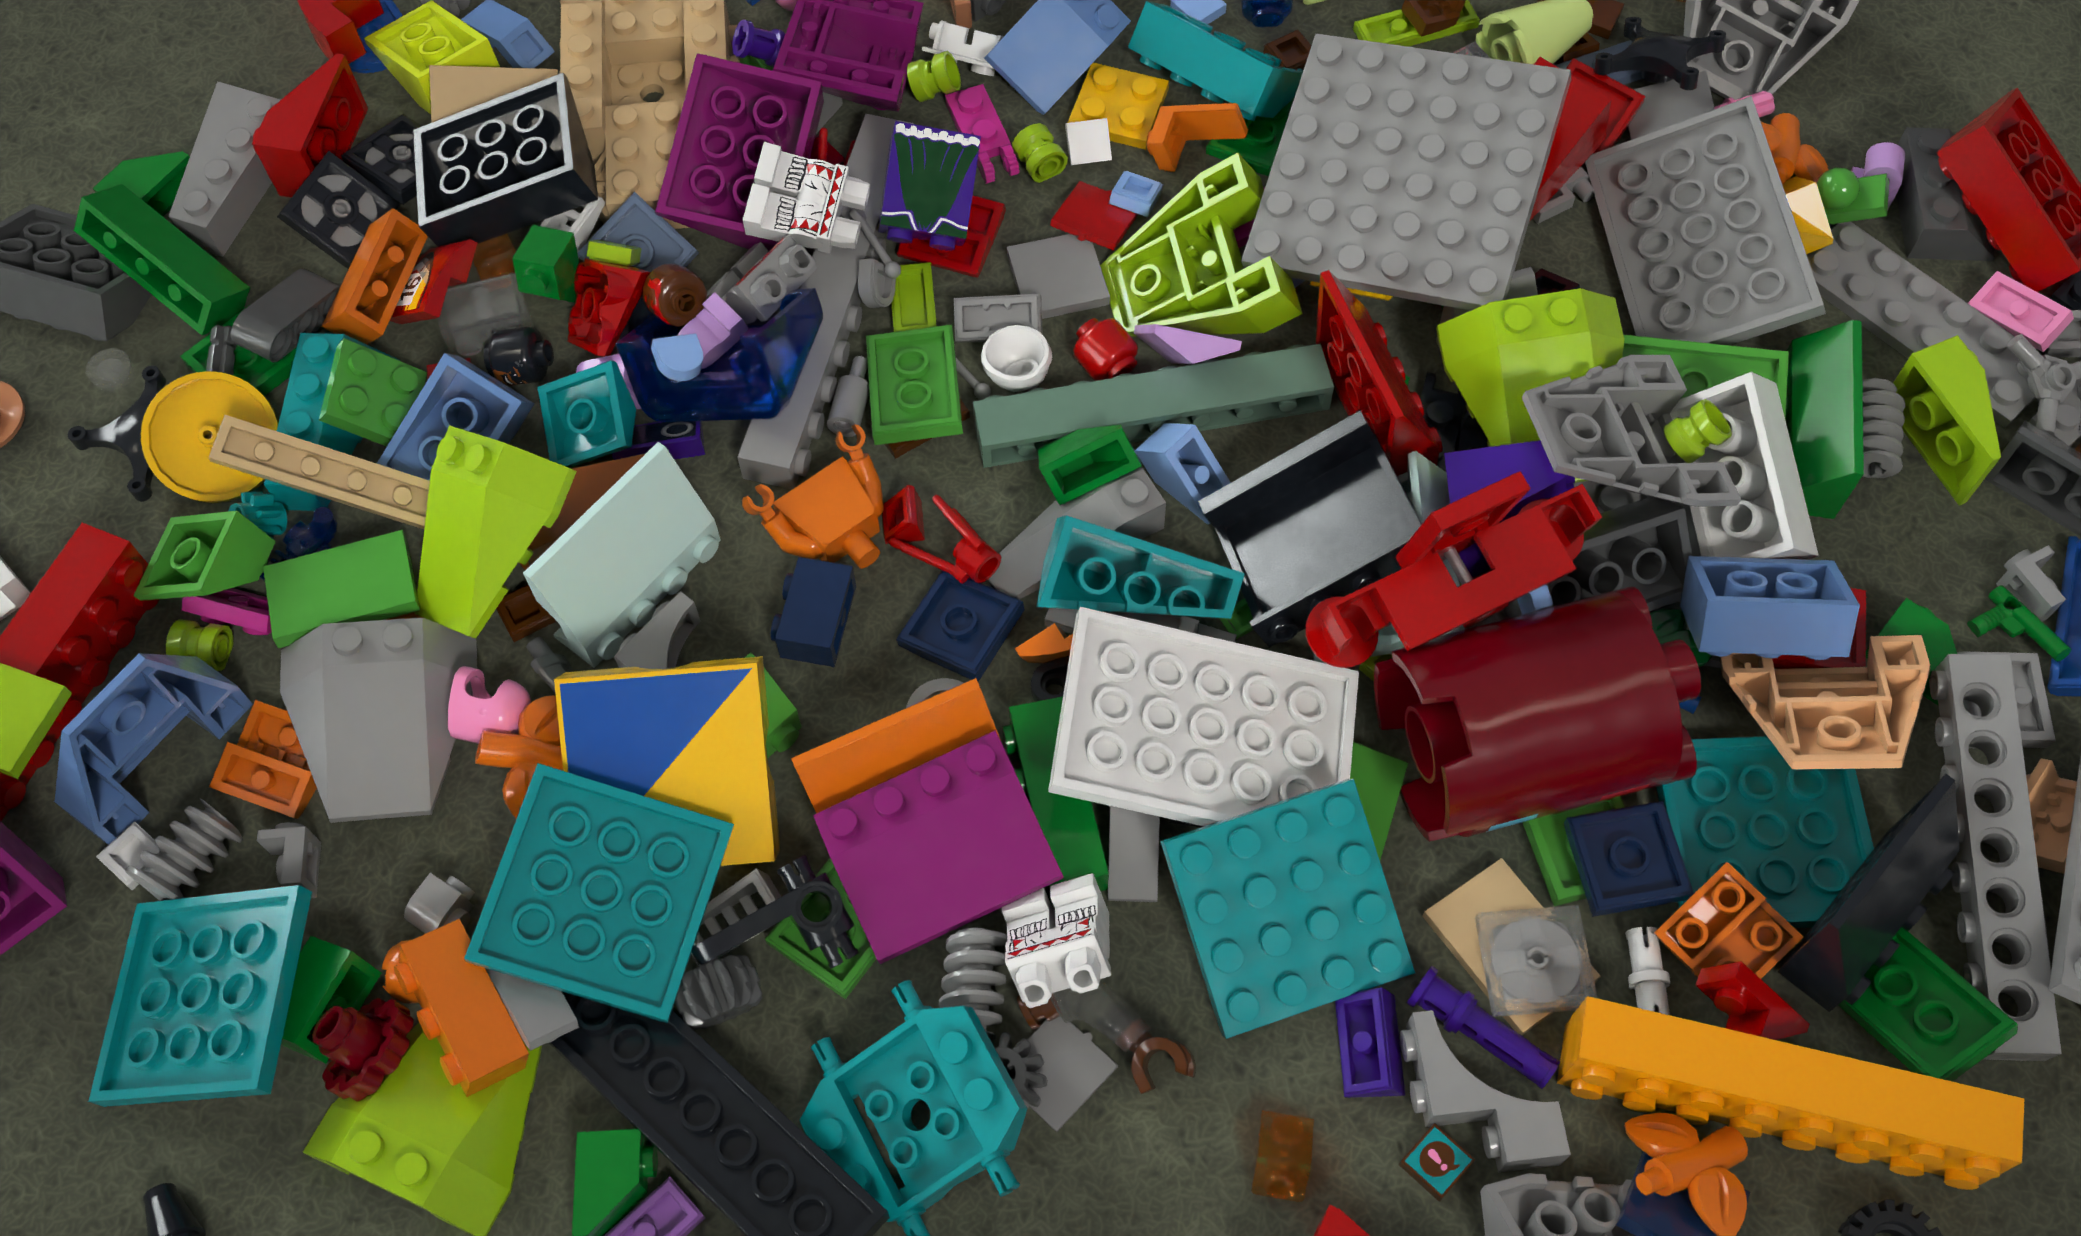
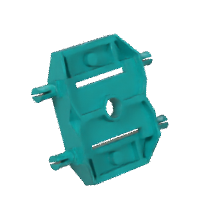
M906 980L899 983V987L895 986L891 990L905 1015V1022L850 1061L842 1063L831 1037L822 1038L817 1041L818 1044L814 1043L811 1046V1050L814 1052L824 1072V1079L818 1084L799 1121L806 1135L888 1211L890 1218L886 1222L896 1221L897 1225L902 1227L906 1236H931L920 1215L925 1213L927 1208L941 1200L955 1185L986 1169L1000 1197L1013 1192L1014 1189L1020 1186L1005 1158L1015 1149L1028 1108L973 1007L932 1008L931 1006H924L912 985V981ZM858 1096H860L867 1116L872 1120L889 1153L891 1163L896 1167L905 1185L900 1190L896 1186L853 1101ZM920 1100L925 1101L930 1109V1120L928 1125L922 1130L917 1129L911 1119L912 1109Z

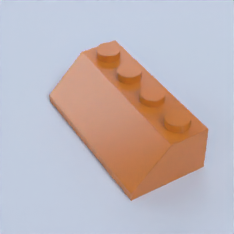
M975 678L791 758L817 814L995 730L997 732L979 683Z

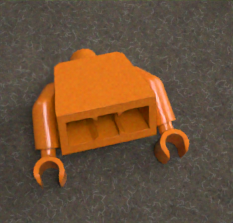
M852 425L853 431L857 435L855 446L847 445L840 431L836 434L835 442L837 447L843 452H848L851 457L848 462L843 456L776 501H774V493L767 485L759 484L755 486L757 493L763 498L764 503L762 507L756 506L748 495L743 497L742 506L744 510L752 515H761L763 518L761 524L783 552L802 558L814 560L819 558L821 561L832 563L848 554L861 569L870 566L879 557L880 550L870 538L880 532L878 518L884 509L882 485L869 453H863L861 447L865 443L866 436L864 430L859 425Z

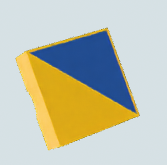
M763 656L698 661L669 669L624 667L565 672L554 679L563 771L734 824L721 866L774 862L780 851L775 786L767 759L766 741L769 719Z

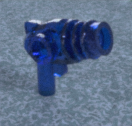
M319 507L314 511L312 520L308 525L302 521L295 524L282 540L287 545V554L285 555L280 550H275V554L281 561L334 548L329 544L337 532V521L333 517L332 511L327 507ZM274 558L270 560L272 564L279 562ZM263 572V573L261 574L260 578L265 582L264 572Z

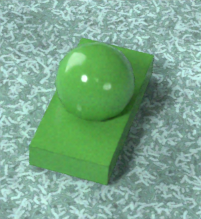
M1834 167L1824 172L1818 178L1817 186L1829 225L1887 216L1890 184L1887 173L1857 178L1854 172L1847 168Z

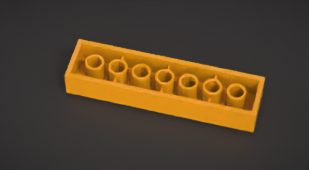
M1589 996L1584 999L1565 1024L1557 1084L1571 1087V1094L1580 1098L1598 1100L1602 1099L1603 1095L1623 1099L1624 1107L1638 1112H1653L1655 1107L1676 1112V1116L1684 1118L1689 1124L1705 1125L1708 1124V1120L1728 1124L1737 1129L1743 1137L1758 1138L1762 1136V1133L1782 1137V1144L1796 1150L1810 1151L1814 1150L1816 1146L1836 1150L1835 1156L1838 1159L1850 1163L1862 1164L1868 1163L1870 1159L1890 1163V1171L1904 1176L1917 1177L1924 1175V1172L1944 1176V1183L1958 1189H1977L1979 1185L1993 1178L2000 1177V1174L2022 1163L2024 1098Z

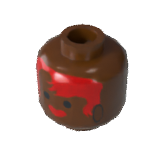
M674 263L663 264L653 269L646 277L642 288L643 300L648 310L666 324L676 327L685 326L690 320L694 319L704 308L702 304L708 299L707 289L703 281L684 266Z

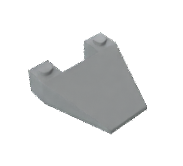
M1686 0L1683 36L1702 38L1708 37L1709 33L1713 30L1726 32L1724 51L1698 56L1689 61L1687 66L1697 68L1699 72L1707 71L1710 90L1725 99L1732 97L1737 100L1761 91L1773 94L1848 23L1860 0H1802L1800 6L1790 0Z

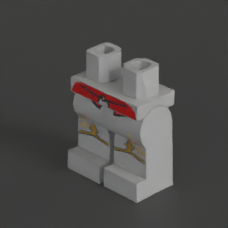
M790 235L784 236L770 251L760 242L754 244L730 268L731 271L726 272L707 291V298L715 292L746 324L754 322L757 318L762 322L767 320L818 268L813 257L802 245L797 244Z

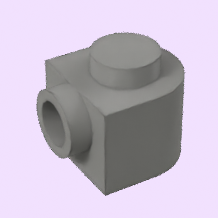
M429 873L410 898L405 908L404 919L425 934L459 918L464 928H466L471 917L468 912L474 906L469 900L475 892L453 876H450L444 882L432 873Z

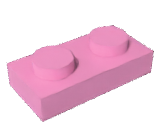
M1996 271L1968 302L1969 305L2012 335L2022 334L2032 346L2042 352L2053 343L2074 319L2072 310L1999 271Z

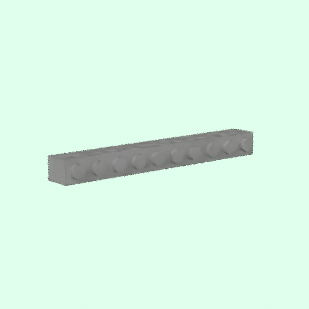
M865 114L846 166L849 167L850 177L870 184V195L867 207L863 212L867 217V223L886 251L885 233L878 232L890 139L895 121L914 123ZM843 206L840 217L853 220L849 215V211L853 208ZM861 228L855 249L832 246L831 254L818 251V248H815L812 257L818 269L800 288L737 457L743 479L794 489L799 475L805 477L809 471L811 463L809 446L812 438L819 439L824 427V414L822 410L825 402H833L837 388V378L834 377L838 366L845 367L850 351V343L847 341L850 331L857 332L862 319L861 298L858 291L859 260L873 258L882 263V260Z

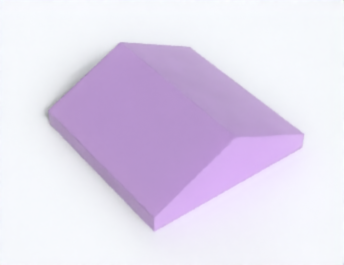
M1157 324L1135 325L1134 334L1166 360L1175 364H1195L1239 351L1242 341Z

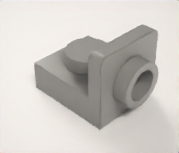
M2049 545L2034 553H2031L2029 549H2025L2013 556L2004 564L2007 572L1996 583L1997 586L2003 585L2042 622L2047 620L2066 600L2054 581L2041 570L2046 562L2055 554Z
M280 823L275 826V829L258 830L257 842L271 855H280L276 863L279 883L283 887L300 885L312 891L311 898H316L321 842L306 826L298 823Z

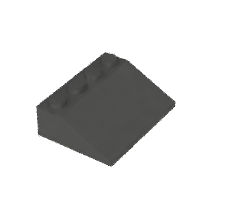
M31 204L1 221V312L12 314L18 319H29L51 325L58 330H69L87 335L91 339L98 341H108L135 322L151 294L74 232L76 215Z

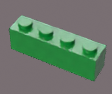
M120 184L81 197L74 232L199 334L205 335L210 333L214 326L223 325L244 309L250 287L125 185Z
M1063 696L1009 707L1010 725L1002 726L1007 754H1017L1020 768L1014 769L1064 877L1046 886L1050 902H1052L1050 898L1051 885L1093 873L1100 891L1108 890L1109 873L1091 801L1048 792Z

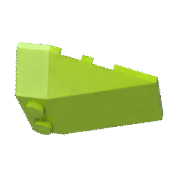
M1581 288L1489 302L1443 322L1436 327L1444 370L1450 381H1454L1467 403L1466 408L1472 419L1476 418L1487 437L1489 447L1540 440L1522 400L1525 391L1568 376L1571 380L1586 375L1589 369L1601 366L1603 369L1616 365L1623 356L1624 335L1616 299ZM1575 477V483L1587 481Z
M449 425L444 438L437 447V456L431 468L417 589L420 610L415 611V614L476 639L509 589L503 584L517 563L526 565L533 555V551L528 549L529 545L542 526L551 528L558 518L577 471L505 442Z
M418 1023L406 1035L410 1040V1045L397 1069L389 1075H384L378 1090L371 1095H367L364 1099L357 1102L350 1097L347 1099L339 1097L332 1103L303 1153L347 1175L351 1173L421 1207L438 1219L473 1236H487L512 1191L516 1159L520 1142L523 1139L526 1112L530 1093L533 1092L542 1045L531 1051L526 1046L529 1056L525 1069L466 1097L460 1083L452 1086L445 1076L440 1063V1057L444 1056L445 1053L437 1037L428 1040L420 1023Z

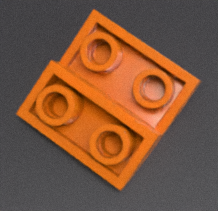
M1728 862L1654 932L1657 938L1697 978L1702 968L1742 961L1761 979L1804 938L1801 933L1765 901L1766 897Z

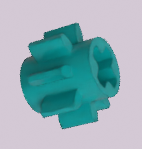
M263 491L242 492V503H234L228 510L240 512L272 539L273 536L282 535L287 528L286 509L282 503L274 502V494H264Z

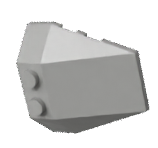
M1629 355L1620 358L1616 365L1605 369L1597 366L1589 369L1586 375L1571 380L1568 376L1527 390L1522 396V400L1554 472L1695 507L1737 506L1742 500L1723 462L1687 463L1677 455L1665 437L1664 426L1672 421L1670 412L1687 391L1670 355Z
M425 618L322 624L281 650L280 693L330 823L432 815L451 762L450 755L456 740L450 736L448 730V704L454 675L463 666L478 669L477 639ZM469 681L466 690L469 695H473L471 682Z

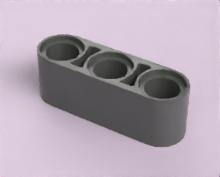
M305 268L295 271L237 316L230 334L232 342L271 362L281 360L297 347L300 333H315L322 328L321 326L338 293L340 285Z

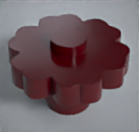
M376 998L369 1004L362 1006L359 1010L353 1007L344 1009L341 1006H334L325 1012L313 1032V1042L319 1045L320 1052L331 1061L322 1075L325 1088L342 1099L350 1097L357 1102L364 1099L367 1095L375 1093L380 1087L384 1075H389L397 1069L410 1045V1040L406 1037L414 1024V1019L410 1016V1010L393 999L385 1002L380 998Z

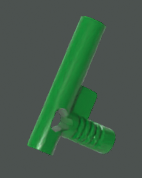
M2003 585L1993 589L1988 596L1996 606L1967 623V626L1977 638L1998 626L2012 638L2025 632L2057 662L2066 658L2071 652V648Z

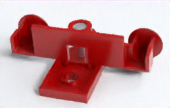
M1521 471L1516 472L1431 512L1395 556L1401 570L1344 597H1331L1318 603L1310 612L1306 622L1307 642L1313 653L1323 662L1334 667L1349 668L1365 662L1373 654L1378 643V631L1391 624L1407 652L1462 625L1464 628L1471 627L1498 613L1508 606L1509 602L1577 569L1572 561L1578 556L1583 547L1584 532L1591 529L1602 516L1584 485L1580 484L1551 499L1532 501L1526 504L1517 515L1500 522L1531 489ZM1474 543L1478 545L1492 570L1475 579L1471 577L1458 554ZM1444 560H1448L1461 586H1456L1443 563Z

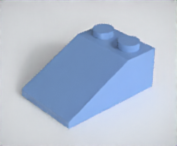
M1037 0L984 59L1037 112L1044 115L1105 51L1131 20L1111 0Z
M444 353L376 464L430 481L431 468L437 456V447L444 438L449 425L508 444L535 403L464 358Z

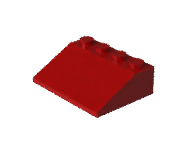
M2015 88L1949 138L1936 153L1939 156L1938 161L1942 172L1947 178L1954 179L1962 190V199L1966 208L1973 215L1978 214L1985 225L1986 236L1990 244L1996 250H2001L2009 261V270L2013 279L2039 292L2081 271V183L2019 89Z
M1329 270L1321 272L1316 344L1321 343L1334 388L1348 416L1361 410L1376 433L1397 476L1407 472L1408 454L1413 451H1417L1437 466L1439 453L1443 451L1441 438L1434 427L1429 428L1423 418L1424 409L1421 399L1415 391H1409L1405 383V371L1400 359L1397 356L1392 357L1388 351L1387 337L1382 325L1379 322H1373L1367 308Z

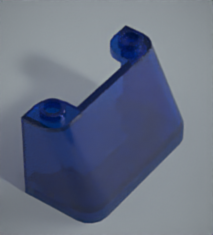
M816 288L797 289L789 292L782 299L781 311L766 324L747 325L749 329L740 336L738 342L712 365L701 369L695 378L688 381H676L664 376L659 371L651 351L652 339L677 336L684 326H672L666 324L654 314L615 343L642 411L653 420L661 422L752 420L776 417L791 401L822 324L823 311Z

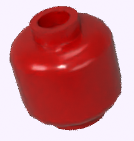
M1092 318L1084 323L1076 332V336L1079 339L1073 349L1074 357L1094 381L1111 379L1120 374L1130 373L1137 365L1135 357L1138 353V345L1118 320L1108 318L1098 321L1096 318Z

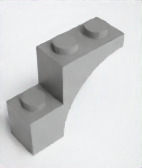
M680 591L671 601L662 603L655 610L652 619L638 633L629 635L622 642L618 652L614 655L618 667H640L646 669L676 668L680 651L686 639L701 622L694 601Z
M1433 1010L1412 1013L1406 1024V1030L1400 1031V1045L1404 1061H1413L1416 1081L1410 1082L1411 1103L1415 1113H1423L1425 1127H1431L1434 1123L1437 1126L1487 1120L1488 1126H1483L1482 1128L1484 1151L1488 1159L1495 1158L1498 1173L1559 1166L1571 1155L1559 1101L1538 1102L1524 1100L1504 1094L1488 1086L1470 1073L1451 1052L1441 1035Z

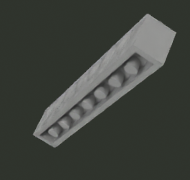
M1948 654L1935 670L1931 672L1930 694L1932 699L1938 700L1940 717L1937 718L1935 723V739L1937 745L1944 748L1945 765L1941 768L1940 779L1945 774H1948L1955 780L1959 852L1956 855L1957 862H1954L1951 870L1955 873L1951 881L1954 891L1960 893L1962 912H1959L1957 917V933L1960 942L1966 943L1968 963H1965L1963 966L1962 977L1998 1008L2001 1009L1998 1002L1999 993L2011 996L2018 1007L2016 1017L2008 1015L2018 1024L2017 1034L1984 1059L2046 1061L2062 1054L2055 997L2054 993L2049 991L2051 966L2011 654ZM1963 700L1972 701L1977 704L1981 709L1982 717L1970 714L1965 709ZM1969 747L1980 749L1986 755L1988 765L1976 762L1969 754ZM1974 795H1982L1989 799L1993 805L1994 813L1982 811L1976 805ZM1980 843H1987L1997 850L2000 858L1999 863L1991 862L1983 856ZM1987 892L1995 893L2002 898L2006 907L2005 913L1996 912L1988 905L1986 900ZM1993 942L2001 943L2008 948L2012 957L2010 965L2000 962L1995 957L1992 951Z

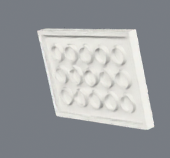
M1080 607L1075 618L1048 792L1205 827L1350 779L1359 671L1334 667L1313 660Z

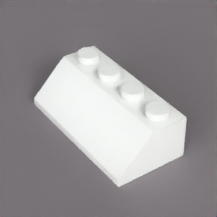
M1749 372L1680 399L1670 412L1672 420L1677 417L1685 418L1690 416L1691 407L1703 399L1711 401L1726 418L1730 425L1732 436L1719 445L1709 443V446L1705 448V454L1693 463L1723 462L1742 499L1737 506H1690L1701 556L1801 560L1818 557L1777 384L1758 374Z

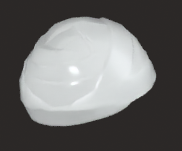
M1013 325L999 329L989 336L983 345L981 361L984 371L995 384L1011 392H1023L1036 388L1044 380L1052 361V351L1047 340L1039 331L1028 326Z

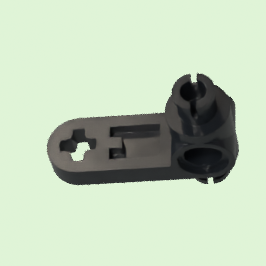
M803 855L792 862L799 874L798 876L794 873L790 863L777 870L789 893L693 946L692 954L698 965H703L783 919L790 917L809 950L812 951L820 947L829 963V968L832 969L843 963L837 951L838 947L846 960L859 953L846 932L855 925L842 903L839 892L833 887L826 872L816 877L807 861L808 858L806 855ZM809 893L822 894L829 903L828 915L821 922H812L805 918L802 913V900Z

